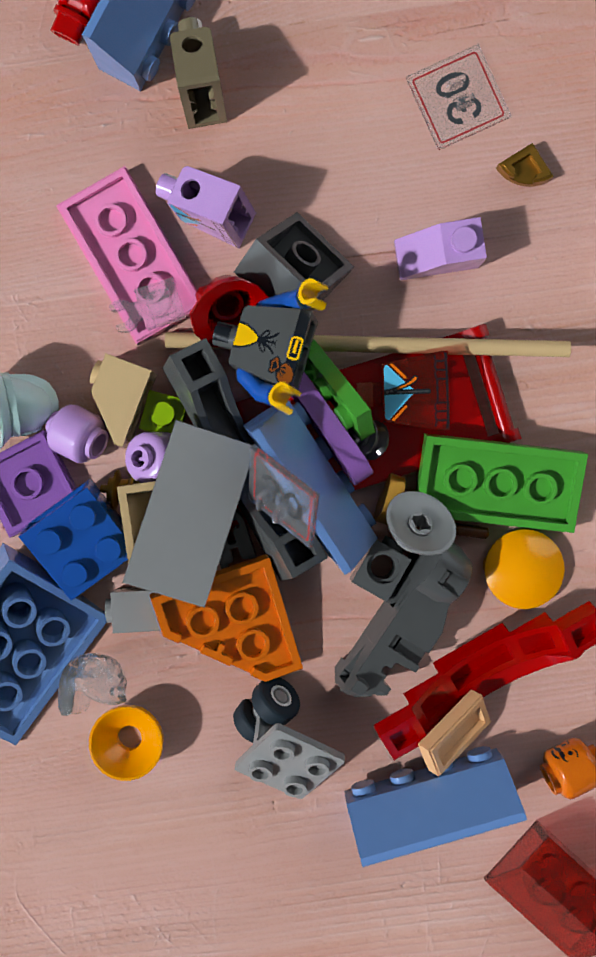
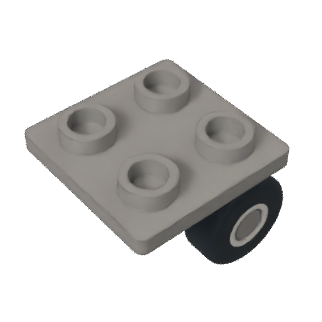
M280 677L267 682L261 681L252 692V702L244 699L233 714L234 724L238 732L246 740L253 743L236 761L235 770L249 776L254 781L262 782L278 789L290 797L303 799L345 763V754L284 726L299 712L300 700L296 690L289 682Z

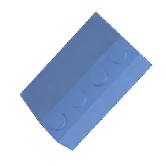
M5 543L0 547V738L17 745L107 622L105 611L81 594L71 601L42 565Z

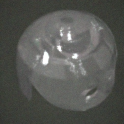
M85 653L67 663L62 671L58 688V708L61 715L68 716L85 712L89 708L90 699L107 705L125 703L127 701L125 694L127 679L121 664L112 656L103 653Z

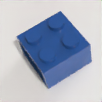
M88 479L25 525L19 535L21 541L71 601L128 560L122 518L116 510H112L109 501H107L91 479Z

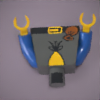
M309 278L298 289L260 300L256 306H245L239 325L221 321L217 322L213 332V345L231 349L229 364L237 371V381L255 401L274 406L287 415L293 413L294 410L287 407V401L291 396H301L299 387L318 324L313 311L308 310V308L312 307L321 311L326 308V302L317 299V295L321 290H327L328 285Z

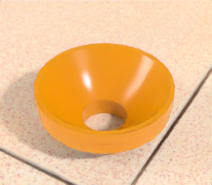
M121 705L106 711L97 719L89 736V751L96 767L103 774L120 781H131L148 774L156 766L163 750V732L158 720L149 711L136 705ZM134 726L140 731L142 740L138 746L131 748L121 743L119 732L123 727Z

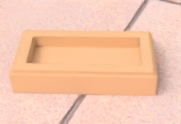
M471 689L418 743L428 770L438 777L491 723L481 694Z

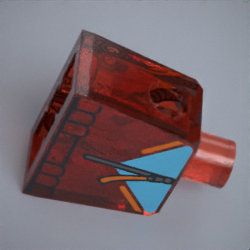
M439 351L382 363L379 367L380 382L356 383V392L368 407L380 406L382 423L438 432L450 430L448 351Z

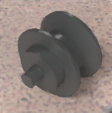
M373 420L375 433L362 441L351 428L347 430L367 460L378 459L388 447L389 432L385 424L380 421Z

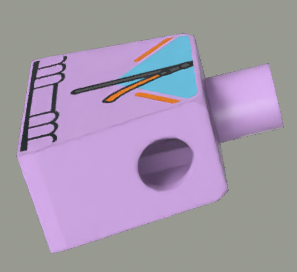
M189 166L182 168L178 178L168 173H163L156 185V195L168 200L167 204L181 221L234 247L240 248L256 215L253 206L240 185Z

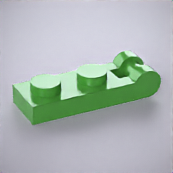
M313 339L304 372L326 402L330 400L335 407L334 413L346 431L351 428L362 441L375 433L371 409Z

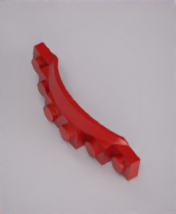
M588 601L555 621H552L548 614L544 612L511 632L502 622L433 662L438 674L403 693L409 705L373 725L392 758L396 760L419 747L418 743L471 689L481 694L484 698L497 689L530 673L579 658L585 650L596 645V608Z

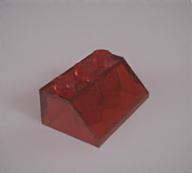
M536 820L489 871L484 880L568 957L595 956L596 873Z

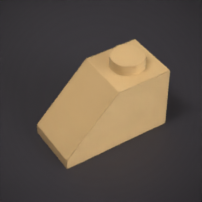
M105 353L103 361L98 360L90 375V383L93 384L91 393L114 444L127 448L135 435L144 411L148 392L152 390L157 374L149 369Z

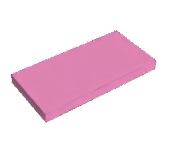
M126 166L56 205L138 346L190 316L189 313L197 302L195 296L197 289Z

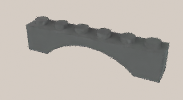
M205 338L170 355L162 369L193 425L255 446L243 427L244 422L233 397L227 375L208 340ZM256 448L238 506L264 553L269 556L279 580L293 579L328 557L313 530L311 538L307 537H310L311 526L304 517H297L291 512L285 493L281 492L282 500L278 501L266 490L265 484L269 486L271 493L277 496V492L272 487V484L274 486L279 485L273 477L267 478L265 476V473L270 471L260 454L257 496L258 450ZM291 502V505H292L293 510H294L296 513H298L299 511L295 508V506H294V505L292 504V502Z

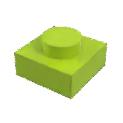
M149 390L139 429L149 432L172 433L175 421L184 422L187 412L178 397Z

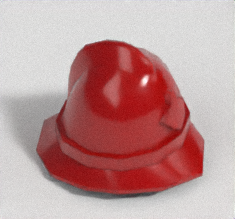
M231 275L216 277L209 284L200 286L196 291L197 302L189 313L193 332L201 340L206 338L210 346L219 347L213 345L212 342L217 322L221 321L239 325L245 306H256L260 300L269 298V296L257 284L251 283L246 279Z

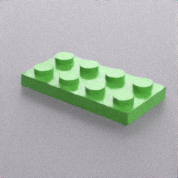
M424 433L416 491L431 495L439 500L449 510L454 520L574 533L588 454L583 451Z

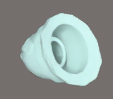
M0 373V450L11 437H19L20 434L21 436H26L40 431L50 415L59 410L57 394L49 382L30 374Z

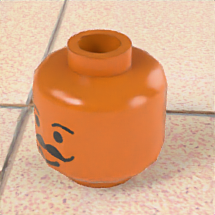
M570 738L544 752V763L540 764V771L554 795L561 794L567 799H575L596 788V747L593 744L587 746L578 738Z

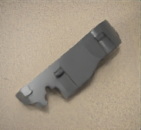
M453 543L447 551L430 556L410 552L408 558L411 559V562L388 602L384 601L346 659L341 657L336 664L335 683L340 687V691L354 697H370L374 694L384 696L388 695L391 690L384 680L387 675L382 669L385 666L392 669L395 663H398L415 673L419 669L418 663L426 652L429 653L443 633L449 606L459 598L470 581L472 563L461 547Z

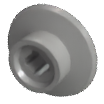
M407 491L396 495L387 507L386 519L389 530L399 546L406 551L419 555H437L447 551L454 543L456 537L454 519L449 510L433 496L418 491Z

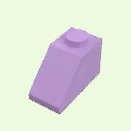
M481 217L439 223L394 240L400 280L477 269L487 258Z

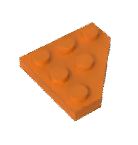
M267 554L216 571L205 608L155 592L149 594L163 637L176 643H184L199 650L205 656L228 666L233 665L264 682L303 669L272 564Z

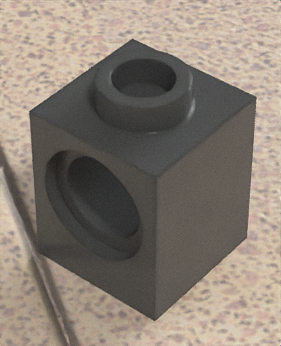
M385 535L382 542L376 540L359 561L350 576V580L357 586L388 602L411 559L403 554L405 549L399 546L395 540ZM379 555H388L392 560V569L384 576H377L371 570L372 561Z

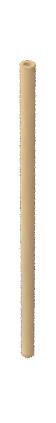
M194 332L165 333L166 348H186L201 341ZM314 335L313 338L324 352L447 353L448 355L570 357L571 341ZM211 346L212 349H227Z

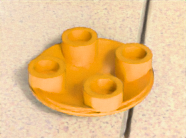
M519 529L504 534L494 542L483 561L486 582L491 592L504 604L518 609L536 608L547 603L558 592L564 578V560L559 548L548 536L535 530Z

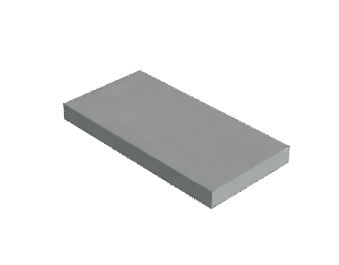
M178 420L175 421L122 583L205 608L256 446Z

